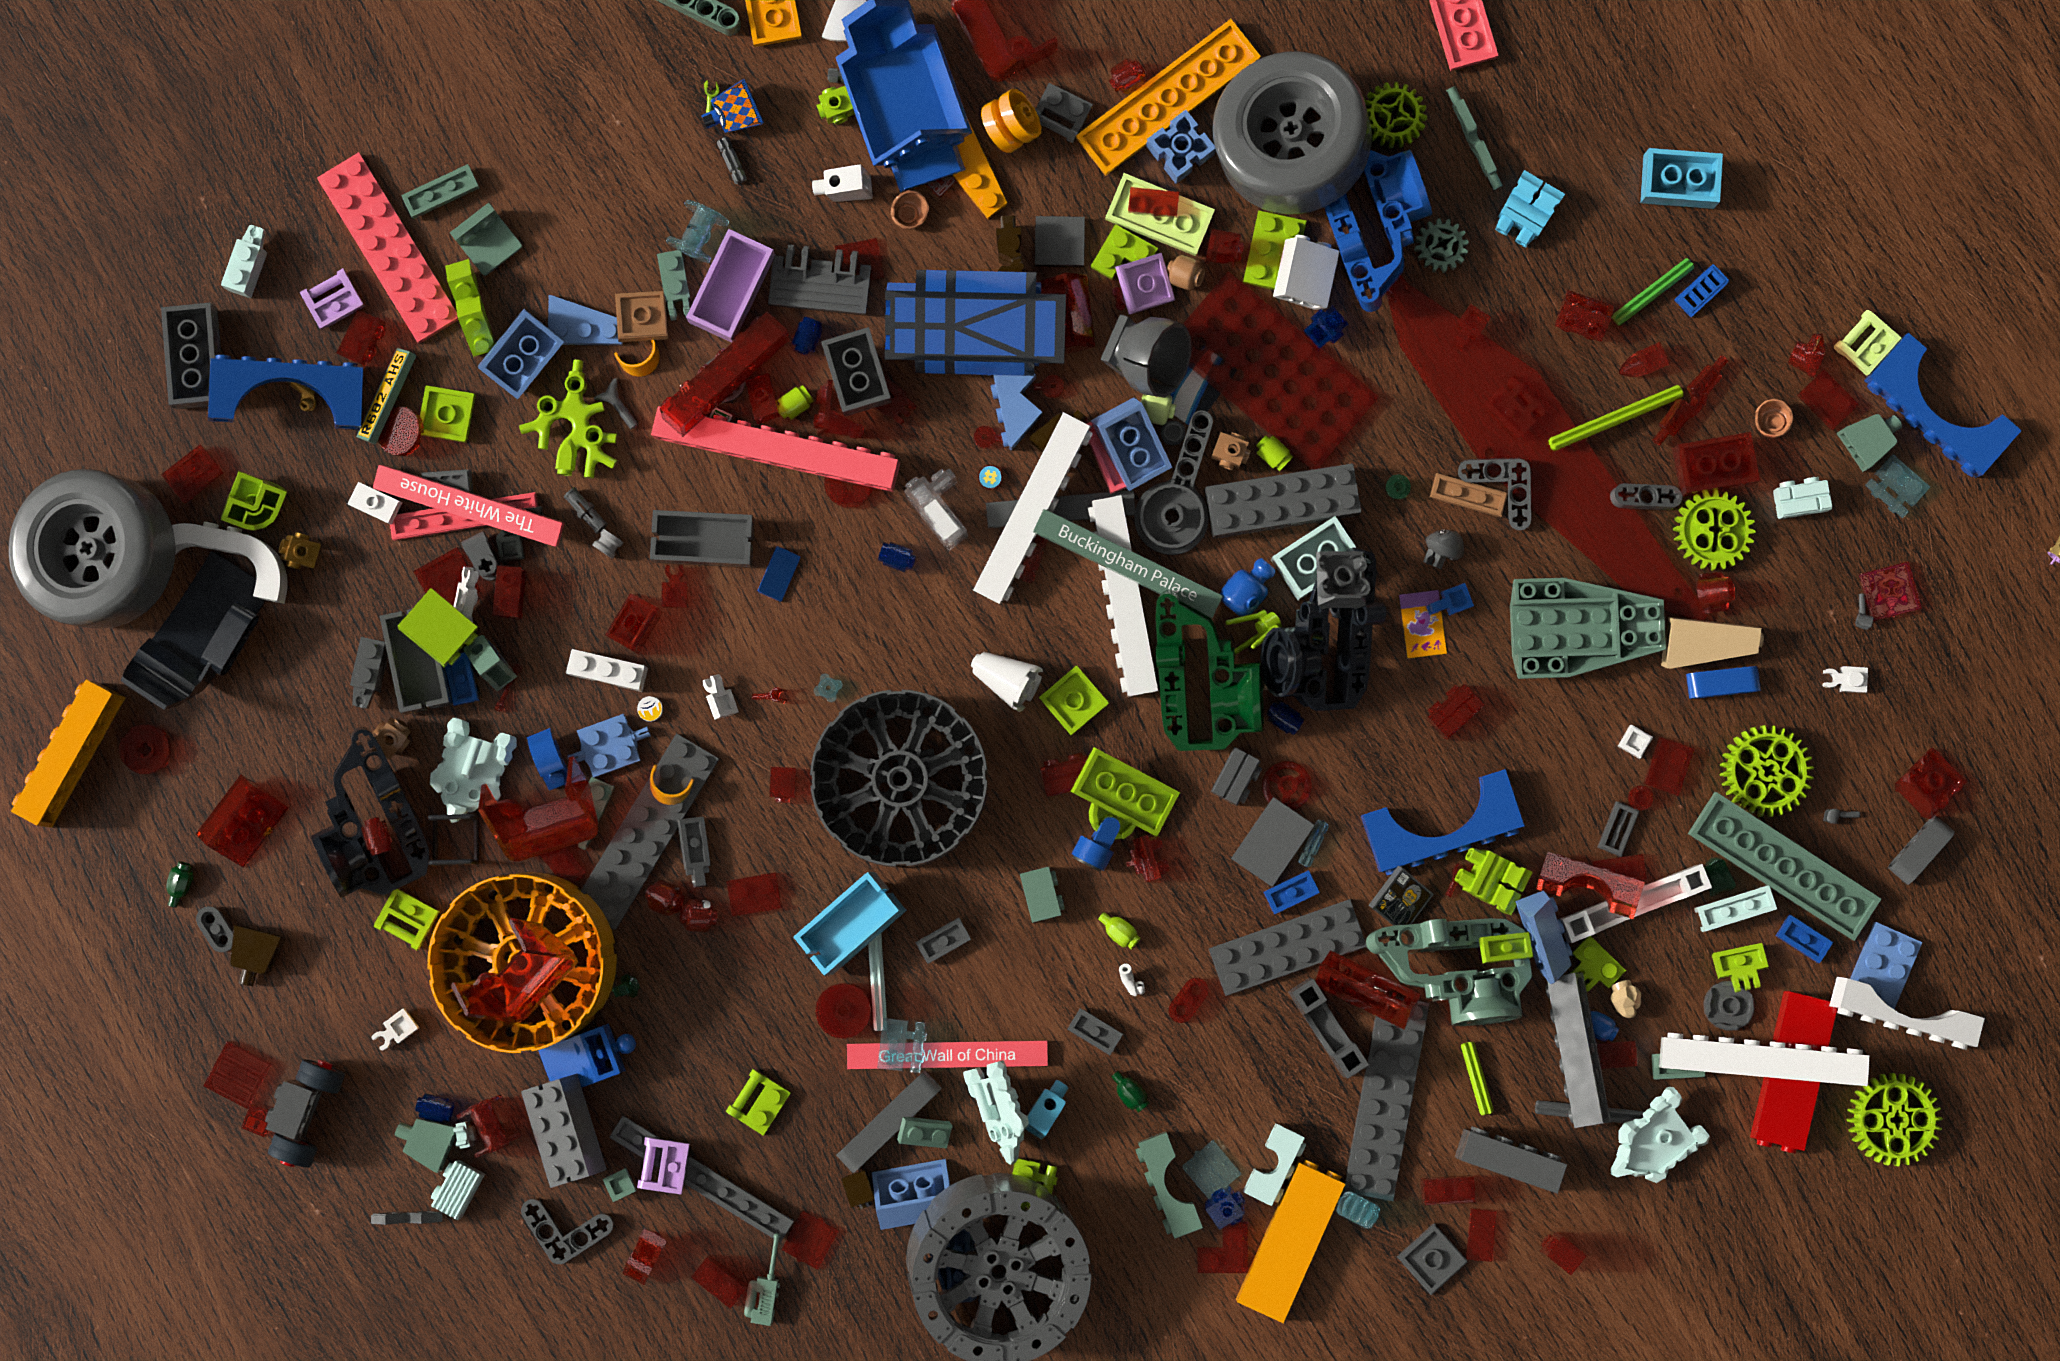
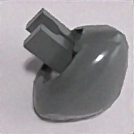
M1449 529L1429 534L1426 537L1428 551L1423 562L1432 565L1435 559L1433 566L1442 569L1446 558L1451 561L1461 559L1465 551L1463 538L1457 531Z

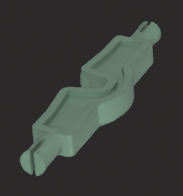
M1456 86L1449 88L1446 92L1453 103L1452 108L1460 122L1465 138L1476 156L1485 177H1488L1493 190H1496L1503 185L1496 173L1497 168L1486 144L1478 138L1477 125L1464 99H1461Z

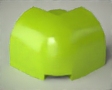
M238 471L226 500L221 520L248 530L255 531L265 528L273 523L277 517L287 490L263 478L260 479Z

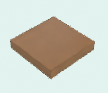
M664 291L615 294L618 342L668 339Z

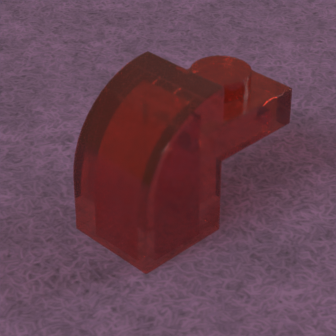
M643 1229L622 1274L645 1285L667 1244L666 1240L655 1231Z

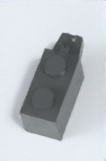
M365 637L360 638L350 686H353V706L369 709L375 692L380 693L388 660L384 641Z

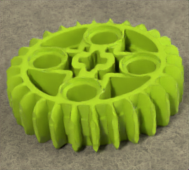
M1762 725L1760 726L1759 733L1756 727L1750 729L1751 735L1747 731L1741 732L1743 740L1739 737H1734L1733 740L1737 745L1729 744L1727 748L1732 751L1731 754L1724 753L1722 755L1728 759V762L1720 763L1721 767L1727 768L1726 772L1720 773V776L1727 777V781L1723 782L1722 786H1730L1731 788L1726 792V795L1734 794L1735 797L1732 802L1741 801L1740 808L1742 809L1749 806L1748 813L1753 814L1757 809L1758 817H1763L1765 811L1768 817H1773L1774 810L1778 816L1783 815V807L1788 812L1792 811L1790 803L1795 806L1800 805L1797 797H1807L1802 790L1811 789V786L1805 782L1814 778L1811 775H1807V771L1814 769V767L1806 766V762L1810 761L1812 757L1803 756V753L1808 748L1799 749L1798 746L1802 740L1793 742L1794 733H1790L1785 737L1786 729L1784 728L1776 733V726H1771L1767 732L1766 726ZM1760 740H1772L1764 753L1750 744ZM1778 744L1783 745L1786 750L1783 758L1779 757L1775 752ZM1744 750L1748 751L1751 755V761L1748 764L1741 760V753ZM1793 756L1797 763V776L1785 768ZM1736 766L1748 774L1741 787L1736 778ZM1769 766L1768 772L1771 775L1764 776L1765 771L1762 768ZM1785 779H1789L1792 782V790L1790 792H1786L1782 787ZM1750 785L1755 786L1758 790V795L1755 799L1748 795ZM1770 790L1783 797V799L1772 803L1761 802Z
M1889 1073V1080L1885 1074H1880V1082L1876 1078H1870L1872 1086H1863L1865 1092L1856 1090L1855 1093L1860 1097L1859 1100H1850V1102L1856 1105L1855 1109H1847L1848 1112L1854 1114V1118L1847 1119V1122L1854 1123L1855 1125L1848 1129V1131L1857 1133L1852 1140L1854 1142H1862L1858 1146L1859 1150L1868 1149L1865 1153L1866 1157L1870 1158L1875 1154V1162L1879 1163L1883 1158L1884 1165L1889 1166L1892 1160L1894 1166H1900L1902 1159L1903 1164L1910 1165L1909 1157L1913 1161L1918 1162V1153L1927 1156L1928 1154L1924 1148H1934L1930 1140H1939V1137L1934 1134V1130H1942L1941 1127L1935 1125L1936 1121L1943 1120L1942 1117L1935 1116V1112L1940 1111L1941 1108L1932 1106L1937 1101V1098H1928L1932 1090L1924 1089L1922 1091L1924 1083L1918 1082L1914 1085L1916 1078L1910 1076L1906 1081L1905 1074L1900 1073L1897 1079L1895 1073ZM1895 1087L1898 1090V1097L1892 1101L1889 1098V1091ZM1907 1091L1919 1099L1923 1106L1922 1108L1908 1107ZM1879 1092L1880 1108H1865L1869 1100ZM1922 1112L1924 1122L1918 1126L1915 1122V1116ZM1869 1113L1874 1116V1123L1870 1127L1865 1124V1117ZM1898 1116L1899 1121L1894 1123L1890 1121L1891 1118ZM1867 1131L1881 1132L1882 1148L1871 1141L1866 1133ZM1909 1131H1924L1921 1138L1910 1147ZM1898 1138L1901 1145L1899 1150L1894 1152L1891 1148V1142Z

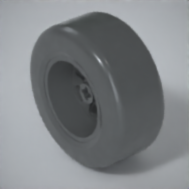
M1301 51L1280 52L1265 56L1249 64L1228 83L1218 100L1213 118V141L1229 183L1251 204L1274 213H1308L1337 201L1358 181L1370 155L1372 144L1371 124L1360 88L1350 74L1340 65L1314 53ZM1296 107L1295 115L1291 117H1283L1280 112L1287 108ZM1309 109H1314L1321 116V119L1312 124H1307L1303 117ZM1269 118L1278 124L1274 132H1261L1262 125ZM1322 133L1324 138L1317 148L1307 143L1310 134ZM1272 142H1278L1282 147L1275 157H1271L1264 150V147ZM1293 149H1301L1305 156L1288 160L1289 153Z
M94 469L62 472L37 486L24 500L15 516L10 531L8 547L13 579L22 596L34 609L54 621L92 629L121 626L132 622L146 613L157 602L167 587L173 571L176 552L173 527L160 501L148 489L131 479ZM89 517L99 518V525L95 532H88L85 521ZM113 527L116 543L109 544L105 535ZM76 531L79 534V540L76 545L72 546L70 543ZM115 553L113 562L108 567L105 560L108 554ZM76 555L79 560V565L74 571H72L69 556ZM91 566H96L99 574L98 581L86 582L85 575L87 569Z

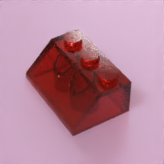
M1063 273L1038 281L1041 282V294H1066L1064 354L1096 347L1087 274Z
M240 774L196 832V835L206 846L244 868L288 810V807L261 786Z

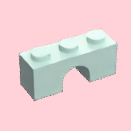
M1275 1123L1265 1146L1276 1152L1278 1155V1165L1269 1173L1253 1169L1243 1192L1272 1206L1274 1201L1278 1203L1284 1192L1281 1186L1285 1179H1290L1295 1169L1292 1163L1296 1156L1300 1157L1306 1146L1303 1143L1304 1137Z

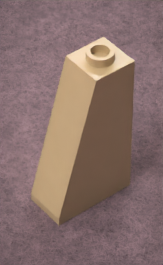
M1667 617L1665 632L1666 649L1663 650L1661 666L1672 669L1756 654L1764 641V634L1761 633L1762 628Z

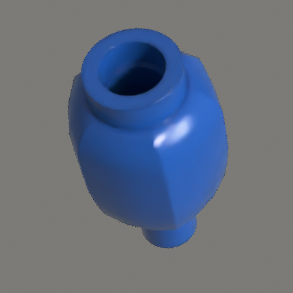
M1591 1011L1595 1038L1600 1041H1613L1619 1031V1028L1615 1026V1021L1605 1014Z

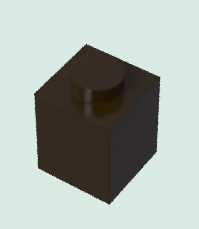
M866 1169L841 1178L851 1208L857 1206V1209L860 1210L872 1205L871 1201L875 1199L874 1191Z

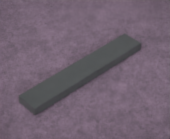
M1118 491L1113 494L1105 492L1056 497L1059 499V502L1053 513L1068 521L1090 520L1088 508L1092 507L1093 500L1121 495L1125 516H1135L1134 491ZM1019 500L986 503L988 528L1005 527Z

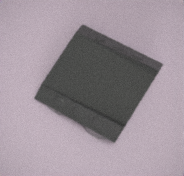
M1317 552L1318 606L1321 609H1357L1365 606V597L1371 589L1370 583L1365 579L1364 571L1367 568V563L1364 558V552Z

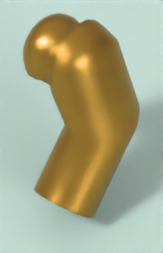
M291 382L290 386L301 393L300 408L305 412L314 410L317 404L316 392L304 385Z

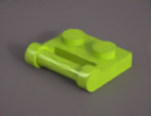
M396 889L392 891L374 927L380 931L382 929L411 944V948L418 951L440 911L406 892ZM390 914L419 929L417 935L388 921Z
M752 1069L748 1082L732 1106L729 1105L726 1112L764 1136L791 1092L757 1070ZM760 1082L765 1087L746 1115L741 1110Z

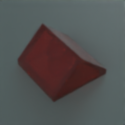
M630 593L605 636L632 652L639 654L663 612L656 606Z

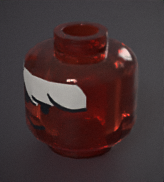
M690 899L686 905L682 904L680 924L684 925L686 931L707 933L711 925H716L718 913L717 910H713V905L710 901Z

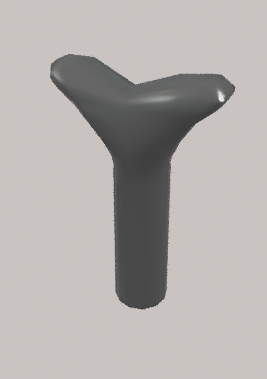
M614 378L606 392L596 395L594 400L611 403L630 430H632L638 423L620 400L617 389L618 378Z

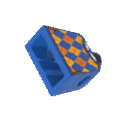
M745 78L711 99L714 110L701 115L707 129L721 123L725 133L763 123Z

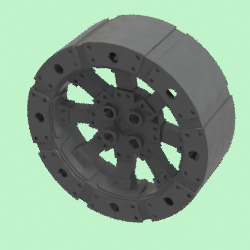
M913 690L880 691L864 696L849 704L838 713L839 716L833 722H830L823 731L816 745L811 763V794L817 814L827 831L834 839L839 840L843 844L842 846L849 852L866 861L886 867H917L934 862L955 850L966 835H970L978 823L988 792L986 759L972 727L964 717L961 718L956 713V710L944 701L929 694ZM931 707L933 710L932 715L925 716L923 709ZM870 708L876 711V715L873 718H869L866 715L867 710ZM895 717L912 720V730L907 742L903 744L899 751L895 744L891 742L885 722L896 719ZM932 727L940 733L943 732L952 746L945 749V752L931 758L925 757L920 759L922 751L920 748L926 733L928 734ZM865 730H868L879 749L878 755L880 759L870 758L868 760L848 750L853 743V739ZM966 746L974 748L972 755H967L964 752ZM829 750L836 751L837 756L835 759L827 757ZM895 759L898 761V766L892 769L889 767V761ZM961 764L962 773L965 775L962 792L947 790L929 780L937 771L951 765L957 766ZM919 768L922 772L921 776L914 777L912 775L913 769ZM840 769H852L863 773L865 777L871 779V782L856 792L841 795L840 787L838 786ZM899 772L907 776V782L903 786H896L893 783L894 775ZM882 783H888L889 790L887 792L880 790ZM907 791L913 795L910 801H906L903 798V794ZM921 799L934 800L947 805V808L954 811L948 819L949 822L937 831H934L932 826L928 824L922 811ZM881 800L880 813L870 833L868 834L863 829L857 828L849 814L870 801L873 803ZM970 802L976 805V809L973 812H968L966 809V805ZM831 807H836L838 809V814L836 816L829 815V809ZM901 808L906 816H909L915 829L916 840L906 842V844L889 841L890 827L894 816H897ZM929 844H934L937 847L935 853H928L927 846ZM872 846L879 847L880 852L878 855L870 853Z
M993 1173V1175L983 1176L980 1174L960 1180L940 1192L931 1201L929 1207L923 1210L911 1232L906 1254V1265L909 1272L907 1277L919 1317L927 1331L939 1344L942 1343L949 1352L966 1361H1030L1044 1355L1066 1338L1065 1334L1070 1328L1075 1327L1089 1297L1091 1273L1088 1264H1090V1259L1084 1240L1070 1212L1056 1195L1053 1196L1049 1193L1046 1187L1031 1179L1015 1174ZM1023 1202H1029L1030 1205H1027L1025 1207V1210H1022L1021 1204ZM965 1208H969L972 1211L968 1217H964L962 1214ZM995 1214L1007 1215L1006 1225L998 1238H993L990 1234L988 1235L983 1226V1218ZM1028 1221L1043 1226L1048 1233L1039 1241L1019 1246L1018 1238L1023 1226H1026ZM965 1229L972 1236L975 1249L962 1252L950 1249L948 1244L954 1235ZM1070 1237L1075 1240L1070 1245L1065 1243L1066 1239ZM930 1253L933 1255V1258L929 1257L927 1261H924L925 1254ZM1061 1254L1064 1264L1062 1278H1051L1037 1273L1034 1269L1030 1268L1036 1264L1035 1261L1049 1255L1056 1256ZM1014 1261L1020 1262L1017 1268H1012L1011 1264ZM996 1265L1004 1266L1003 1271L1000 1273H993L992 1269ZM951 1267L961 1269L962 1272L966 1273L960 1282L948 1290L944 1289L938 1292L936 1284L938 1268ZM982 1278L988 1279L986 1285H981L979 1281ZM1033 1289L1047 1294L1049 1298L1054 1300L1050 1305V1310L1036 1320L1033 1314L1029 1313L1023 1301L1024 1298L1021 1290L1031 1291ZM979 1295L978 1310L971 1326L968 1327L961 1322L960 1324L956 1322L955 1317L951 1314L956 1308L955 1306L970 1296L973 1298ZM1001 1301L1012 1311L1018 1330L1008 1332L1006 1335L991 1333L994 1311L998 1308ZM931 1311L938 1312V1315L930 1317L928 1314Z

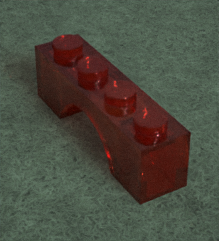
M1547 852L1536 889L1561 897L1569 889L1587 887L1597 891L1604 897L1608 904L1609 912L1634 919L1645 882L1634 877L1614 873L1609 869H1601L1589 865L1583 861H1575L1561 854Z

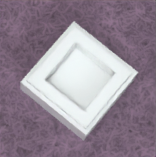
M1630 725L1618 747L1640 759L1653 737Z

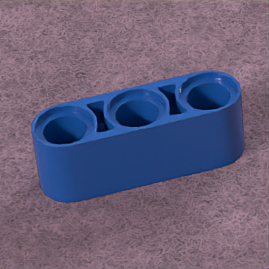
M1758 666L1686 674L1689 699L1761 691Z

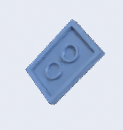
M1874 922L1850 979L1871 985L1876 994L1889 1007L1895 1009L1922 942Z

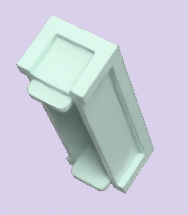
M1770 886L1760 887L1694 908L1695 913L1698 912L1702 932L1777 909Z

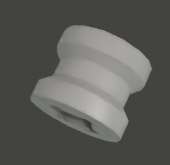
M603 529L600 533L601 537L599 540L594 541L592 546L613 559L617 547H621L624 542Z

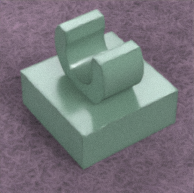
M627 1168L603 1179L613 1202L637 1191Z

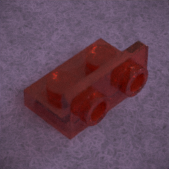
M357 310L336 354L365 367L367 362L370 363L375 355L374 347L377 341H381L385 335L386 323L378 317L375 318L363 311Z

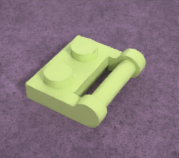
M1866 310L1861 315L1862 319L1842 341H1838L1834 345V349L1839 354L1845 356L1866 376L1873 371L1901 339L1897 333L1869 310ZM1869 325H1872L1875 330L1856 351H1853L1850 346Z

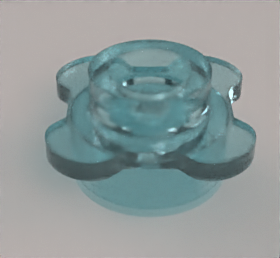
M822 674L818 686L814 688V694L816 696H823L828 702H834L837 699L838 690L842 689L843 684L841 680L830 678L829 674ZM826 686H830V690H826Z

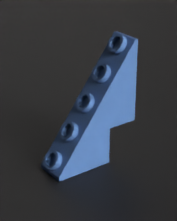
M1035 373L1034 376L993 375L995 384L991 385L993 399H998L1000 408L996 409L998 422L1004 423L1005 432L1001 433L1004 447L1009 446L1011 451L1042 417V411L1022 395L1036 379Z

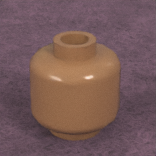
M1180 255L1174 261L1171 260L1169 262L1167 273L1172 285L1191 291L1201 285L1205 269L1202 268L1199 260Z

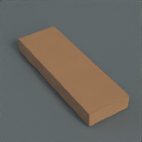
M1436 473L1429 498L1501 518L1508 493Z

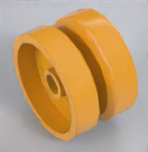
M1018 89L1007 91L999 99L992 100L982 108L981 116L988 135L996 146L1005 153H1012L1020 148L1023 143H1029L1041 134V123L1034 106Z

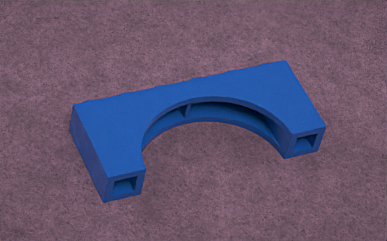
M1907 333L1866 377L1864 381L1868 384L1867 388L1875 395L1880 394L1887 400L1886 404L1889 408L1902 413L1905 416V421L1910 426L1918 427L1924 433L1923 436L1926 440L1940 446L1943 449L1942 453L1947 458L1956 460L1962 465L1961 469L1964 473L1975 478L1983 475L2022 430L2003 414L1995 418L1990 424L1977 428L1956 426L1936 415L1926 404L1918 385V367L1927 348L1910 333Z
M216 355V358H210L208 421L233 423L238 405L249 392L259 386L272 382H293L312 389L326 401L332 411L336 429L360 430L363 367H358L356 363H343V366H332L333 363L329 361H318L317 365L307 364L306 360L300 359L292 360V363H282V359L267 358V362L256 361V357L243 356L241 360H233L229 355Z
M1506 769L1479 777L1480 799L1474 814L1465 825L1445 836L1422 837L1412 834L1394 821L1387 807L1361 815L1379 872L1385 871L1386 875H1390L1397 866L1409 863L1410 868L1424 864V858L1430 856L1437 860L1448 856L1447 851L1455 848L1457 852L1472 848L1471 843L1480 841L1481 845L1496 841L1495 835L1504 833L1505 837L1518 834V828L1523 827L1524 823Z

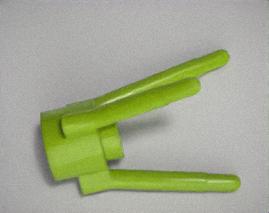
M1262 610L1256 614L1226 620L1225 623L1230 625L1258 619V622L1255 623L1258 633L1237 647L1235 655L1250 645L1252 649H1255L1263 643L1266 634L1272 628H1281L1278 616L1274 612L1267 614L1265 610Z

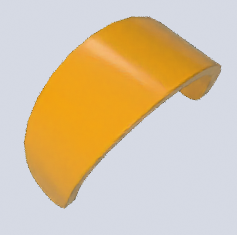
M651 340L653 348L650 356L639 364H626L620 360L617 352L614 353L623 370L637 377H643L652 373L656 369L660 358L655 340Z
M654 764L650 774V788L653 796L659 802L666 805H675L685 800L693 787L695 779L692 778L687 788L681 793L665 794L654 784L653 778L658 766Z

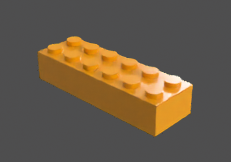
M86 679L84 683L79 684L75 691L76 698L72 705L69 704L62 714L64 719L60 726H56L50 735L51 742L47 749L44 748L37 758L39 763L35 770H31L25 779L26 786L22 793L19 792L12 802L14 807L11 812L36 826L53 827L123 704L125 696L101 683Z

